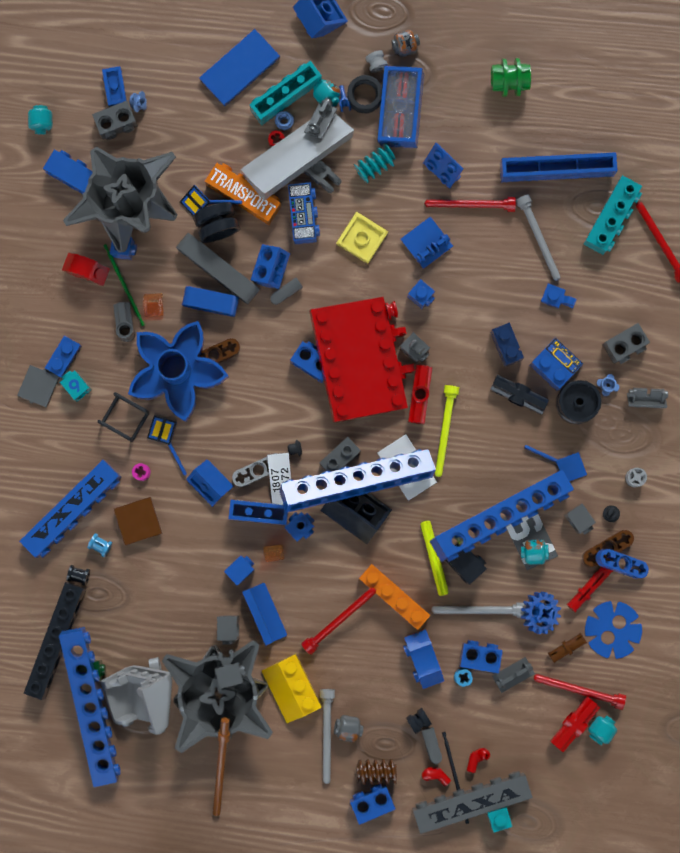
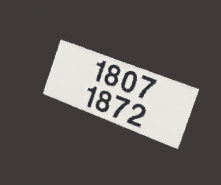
M289 453L267 455L272 503L283 504L279 491L281 484L291 480Z

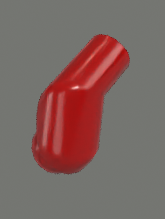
M479 748L473 751L469 756L466 771L476 773L478 763L488 760L491 755L486 748Z
M428 767L421 774L423 780L438 779L444 787L451 782V779L439 767Z

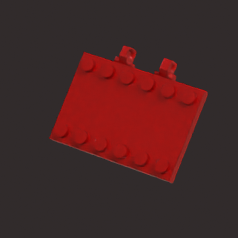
M384 297L310 309L309 313L333 423L407 409L408 405L402 379L406 378L405 374L413 373L415 368L414 364L402 366L401 362L397 360L394 342H396L397 337L405 336L407 332L405 327L395 328L394 324H389Z

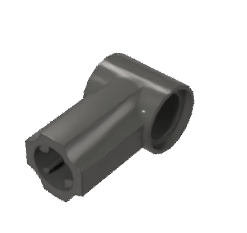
M130 302L114 304L116 333L122 341H132L135 337V330L133 328ZM124 328H129L130 333L128 335H121V331Z

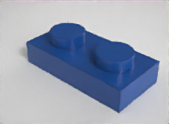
M121 66L102 69L108 106L112 107L127 101Z
M64 335L45 369L62 378L80 350L81 345Z

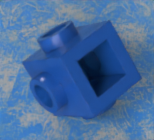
M295 512L288 519L290 523L284 527L297 542L303 537L306 540L314 533L312 530L315 527L312 524L314 519L308 513L304 515L302 512L300 514ZM300 522H303L305 525L303 529H298Z

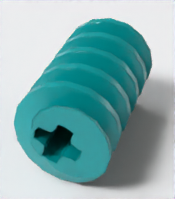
M383 144V149L377 148V154L371 152L370 157L365 156L364 162L358 160V166L353 164L357 173L365 182L369 183L368 176L375 179L374 172L381 175V168L388 171L387 164L394 167L393 160H396L387 144Z

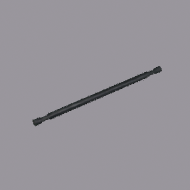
M442 732L456 789L460 790L446 732ZM469 819L465 820L466 824H469Z

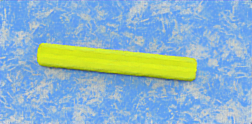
M429 520L424 521L420 525L438 595H447L449 591L441 561L429 542L434 538L432 525Z

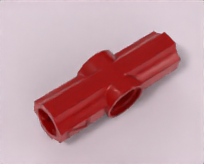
M416 365L408 418L410 423L425 424L433 367ZM422 390L425 392L426 397L424 399H417L415 392Z
M586 697L578 708L565 718L562 727L552 737L550 742L560 751L564 752L573 740L586 730L588 722L598 712L600 707L589 697Z

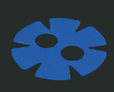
M611 601L604 602L595 607L593 611L599 619L588 616L585 624L586 636L597 635L588 643L597 654L606 658L610 657L612 648L614 649L616 659L623 658L632 653L634 649L628 640L639 644L642 636V624H630L639 617L635 610L625 603L618 602L614 612ZM617 615H621L626 619V625L622 629H617L613 626V618ZM611 631L614 634L615 640L612 644H604L602 642L601 635L603 632Z

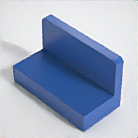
M205 460L196 467L186 479L212 507L233 488V485L209 460Z

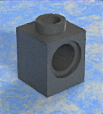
M583 503L564 515L577 534L583 532L585 535L594 529L592 525L596 522Z

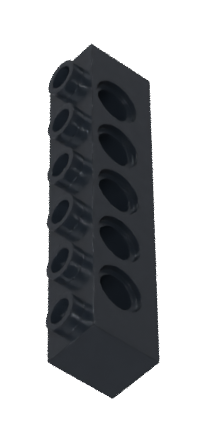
M70 582L64 583L23 694L39 700L46 699L63 654L59 635L62 631L72 629L87 590L86 588Z

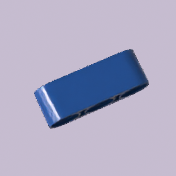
M186 286L182 306L235 317L239 297Z

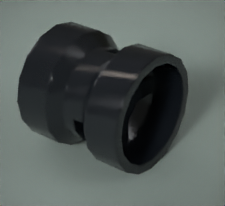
M423 708L417 710L416 714L406 717L415 734L419 733L421 728L432 725Z

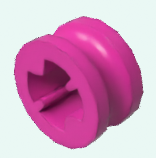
M138 463L133 467L132 475L135 479L145 481L150 477L151 471L147 465ZM140 467H143V470L146 471V474L142 475V477H139V474L136 473L137 469L140 470Z

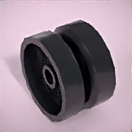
M222 202L199 210L192 216L196 227L201 228L198 234L202 243L216 242L239 232L238 220L232 218L235 214L232 203Z
M577 380L570 382L560 390L556 397L557 412L564 421L570 424L579 425L586 423L594 418L601 408L602 399L600 392L588 381ZM579 399L581 401L580 405H577L576 400Z

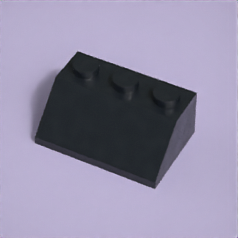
M370 493L325 503L320 511L365 544H368L392 509Z

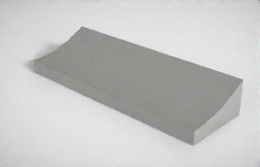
M335 113L322 139L304 133L309 123L308 121L244 166L240 172L259 196L266 200L312 165L351 139L354 129Z

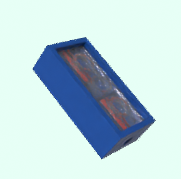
M384 67L378 130L380 146L387 144L388 147L418 148L424 83L422 68Z

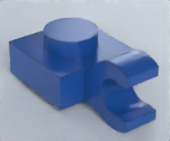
M548 283L541 302L555 308H559L560 304L573 308L577 299L565 296V289Z

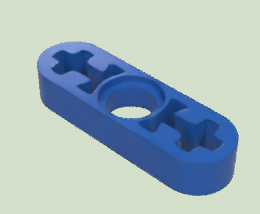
M603 549L596 554V562L599 566L636 579L644 578L649 572L648 565L644 561L622 553ZM606 555L607 558L613 559V561H606L603 556ZM621 558L626 562L624 569L619 567V560ZM639 566V569H641V573H639L638 570L631 568Z

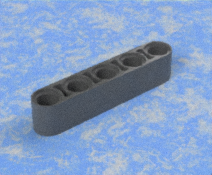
M187 233L176 246V249L247 305L259 292L260 289L191 234Z

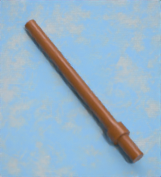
M228 718L221 719V728L218 731L219 749L213 803V815L219 816L221 812L227 742L230 739Z

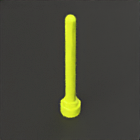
M444 386L443 393H445L447 398L435 475L437 477H441L443 473L453 403L456 396L459 395L460 389L457 386Z

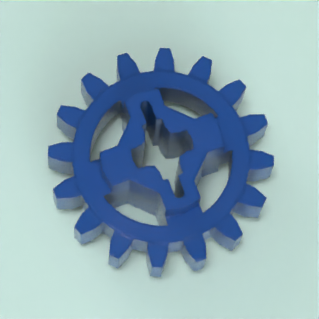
M534 592V596L528 595L529 601L523 602L526 607L521 608V611L524 612L521 619L526 620L523 625L528 626L529 631L536 634H548V630H554L553 624H559L556 619L561 617L558 614L561 607L556 606L559 601L553 599L554 595L547 592Z

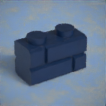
M510 322L491 330L490 334L504 367L524 359Z

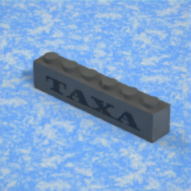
M520 771L512 772L505 779L497 777L491 779L490 783L486 785L478 783L471 786L472 789L456 790L452 792V796L445 797V795L435 797L433 802L427 803L422 801L415 804L416 807L412 809L420 834L533 798L526 775L520 773Z

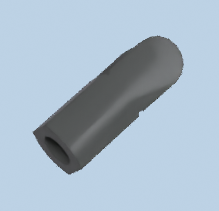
M295 278L274 292L270 297V301L272 304L278 305L286 300L287 297L289 298L301 290L303 286Z
M434 727L421 730L430 761L435 764L440 763L442 755Z

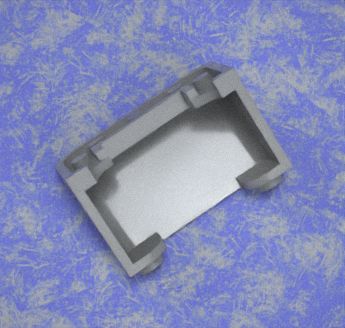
M133 665L100 681L114 724L127 727L132 725L134 720L138 719L151 723L148 726L150 733L159 735L166 731L169 724L172 691L170 672Z

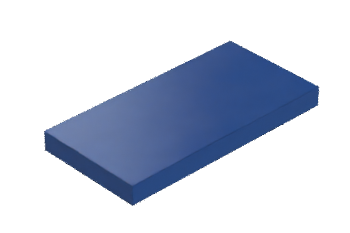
M254 29L200 76L199 79L225 107L280 58V55Z

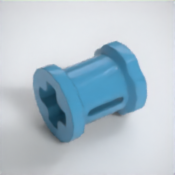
M95 533L87 548L94 549L101 553L102 557H105L113 542H107Z
M460 668L454 674V679L458 685L465 687L472 683L473 677L469 670ZM466 672L468 680L460 682L459 675H463Z

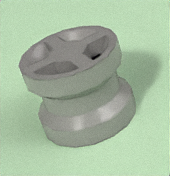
M382 50L372 52L365 57L366 62L370 64L369 69L371 73L379 72L385 66H388L387 61L383 58L384 53Z
M641 468L630 469L625 475L626 483L631 487L642 486L646 483L647 474Z

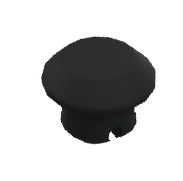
M296 440L295 443L287 446L290 455L298 454L299 457L302 455L300 441Z
M609 505L604 509L603 517L608 522H615L620 517V511L616 506Z

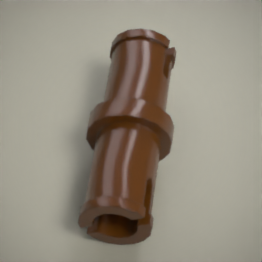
M580 632L567 642L563 641L562 645L548 652V655L555 664L568 654L572 655L573 651L587 644Z

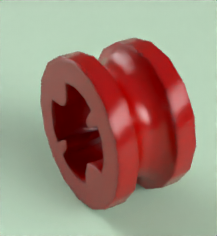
M276 130L269 134L268 142L270 147L275 145L273 137L279 136L280 140L285 138L282 132Z
M392 301L391 304L385 303L388 319L390 320L391 317L398 318L395 301Z

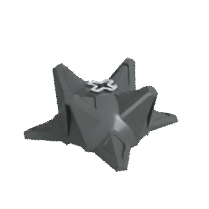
M95 147L90 151L93 174L88 180V185L83 193V199L63 221L66 226L97 219L104 226L117 251L125 252L133 228L146 233L150 230L149 218L174 221L177 218L178 214L158 187L157 182L176 156L173 152H169L146 160L140 158L128 159L125 157L115 158L104 150Z
M254 640L236 651L231 664L240 662V666L244 665L247 675L244 678V682L222 689L219 688L215 672L216 668L223 666L219 659L221 651L216 645L211 646L203 659L198 662L169 654L165 655L162 662L179 686L178 693L173 698V702L183 716L175 745L177 751L183 753L206 736L218 738L222 718L229 719V741L233 733L237 731L269 739L273 731L256 707L257 699L268 689V684L251 676L260 646ZM217 691L219 692V694H222L220 699L215 694L217 693Z

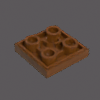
M151 497L114 508L125 546L163 534Z

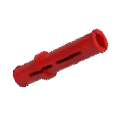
M601 567L582 588L577 590L578 593L566 605L576 613L586 600L589 601L591 599L590 596L613 571Z

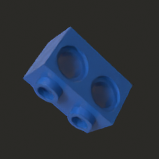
M262 244L251 281L263 287L279 289L290 253L280 247Z
M302 341L290 359V363L323 383V373L316 368V364L320 362L319 354L316 350L317 346L309 341L307 344ZM303 351H308L311 354L308 360L300 358V354Z
M468 640L467 643L462 644L459 666L499 673L503 650L498 649L499 645L487 643L485 647L479 646L478 641ZM470 649H474L477 653L473 660H469L466 657V653ZM490 652H493L496 656L493 663H487L485 659L486 655Z
M377 784L370 788V792L364 794L361 791L352 796L353 799L350 800V804L359 825L395 810V805L386 785ZM379 794H383L387 798L382 804L377 803L375 800ZM360 802L368 804L369 807L366 811H360L357 808Z

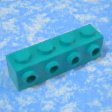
M310 60L308 63L299 66L291 75L285 76L276 86L270 87L265 94L256 97L249 104L250 111L262 126L279 112L311 91L315 84L322 80V75Z
M623 175L621 176L584 242L585 246L602 255L606 251H611L615 244V241H613L614 236L620 235L624 228V225H622L624 218L628 219L633 211L631 208L633 202L637 203L642 195L640 192L642 185Z

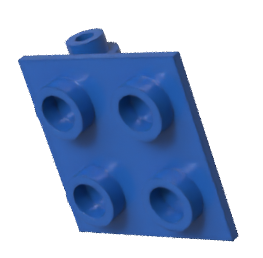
M437 142L423 162L427 169L432 171L449 189L455 181L457 182L461 178L460 174L464 169Z
M431 217L400 239L423 269L453 247L447 234L444 235Z

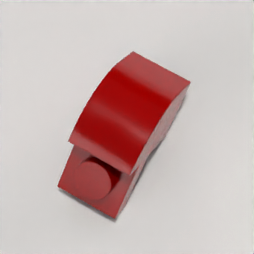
M68 253L62 271L77 278H84L99 286H104L110 268L88 257Z

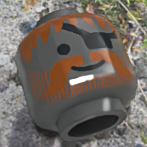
M411 30L396 33L391 43L395 55L398 54L400 57H406L417 52L420 40L417 34L414 35Z
M342 715L335 721L334 734H336L339 740L354 743L358 737H362L364 727L360 725L359 718Z

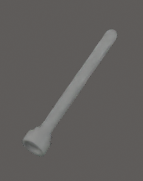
M529 194L516 199V204L518 208L520 207L521 210H524L553 279L558 281L560 280V274L531 210L532 200Z
M516 602L512 606H434L431 611L433 614H512L516 618H521L524 615L521 608H525V604L523 602Z
M320 689V698H322L321 702H323V782L329 784L331 781V702L335 698V689Z

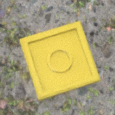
M356 212L336 244L369 264L387 236L388 231Z

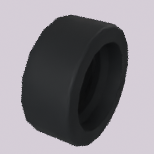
M362 75L351 81L347 90V98L351 108L358 113L367 114L375 111L380 106L382 86L377 79L372 76ZM362 84L371 85L376 92L375 100L368 105L359 104L354 98L356 87Z

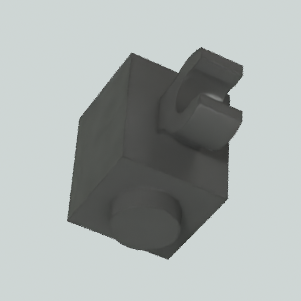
M414 332L400 346V350L416 364L419 361L423 362L430 355L428 353L430 347Z
M229 650V659H225L222 652L219 653V659L223 666L216 668L215 672L220 689L241 684L244 682V678L247 677L244 665L240 666V662L231 664L235 656L233 650Z

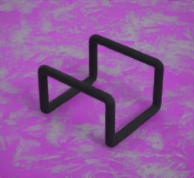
M114 392L115 399L102 421L98 420L97 422L133 442L146 421L149 411ZM118 399L145 413L132 437L105 423Z

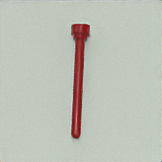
M508 197L504 201L426 200L424 205L426 207L503 208L507 212H515L516 197Z
M637 202V210L675 270V280L677 283H680V264L643 203Z
M372 587L314 638L305 639L301 643L305 651L312 655L325 637L376 594V589Z
M539 674L533 677L535 682L609 702L615 709L623 710L626 702V695L620 693L609 695Z

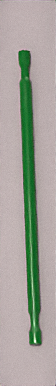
M104 244V249L107 251V255L116 271V274L128 296V299L137 317L140 320L141 326H144L145 323L142 320L141 315L136 307V304L124 282V279L112 255L108 250L107 244Z

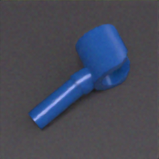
M340 85V111L343 113L342 108L345 106L349 107V111H351V104L348 98H346L344 86Z

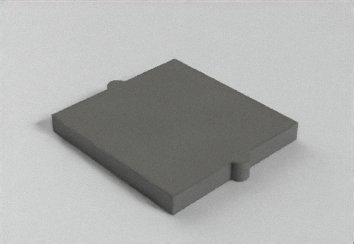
M30 365L17 396L29 400L31 404L36 403L47 408L59 376L47 372L46 369L41 370Z

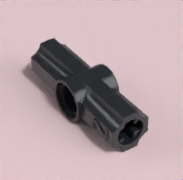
M499 375L496 376L490 388L492 392L508 398L509 402L520 407L524 406L540 415L543 414L549 401L545 397L532 392L527 386L517 382L514 383Z

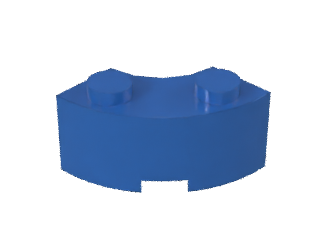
M426 629L404 637L406 645L403 648L406 656H411L416 670L413 672L416 683L420 682L422 688L425 689L444 682L441 668Z

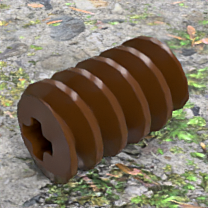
M374 759L372 765L369 760H366L365 765L362 764L361 760H358L357 782L361 779L363 785H366L367 779H369L371 785H373L375 779H377L378 784H381L382 780L385 779L386 784H389L392 778L394 784H397V768L392 759L389 760L388 765L385 759L381 760L380 765L377 759Z

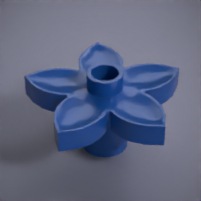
M199 321L187 324L181 328L174 336L171 344L156 333L137 332L138 351L150 366L141 370L134 377L128 395L138 399L150 400L165 393L169 409L177 417L187 422L196 406L195 388H213L229 378L228 374L217 362L209 358L199 357L204 348V333Z

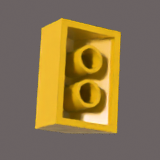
M296 653L261 670L286 723L302 718L322 707Z

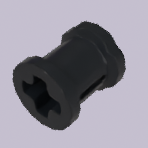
M70 565L66 581H75L86 586L90 577V569L83 570Z

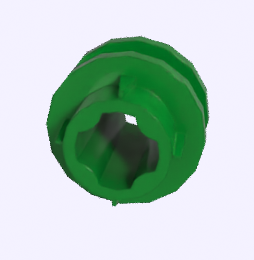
M503 58L501 64L491 66L492 91H501L502 97H507L508 90H514L515 96H520L523 90H530V64H521L520 58H515L514 65H507V59Z

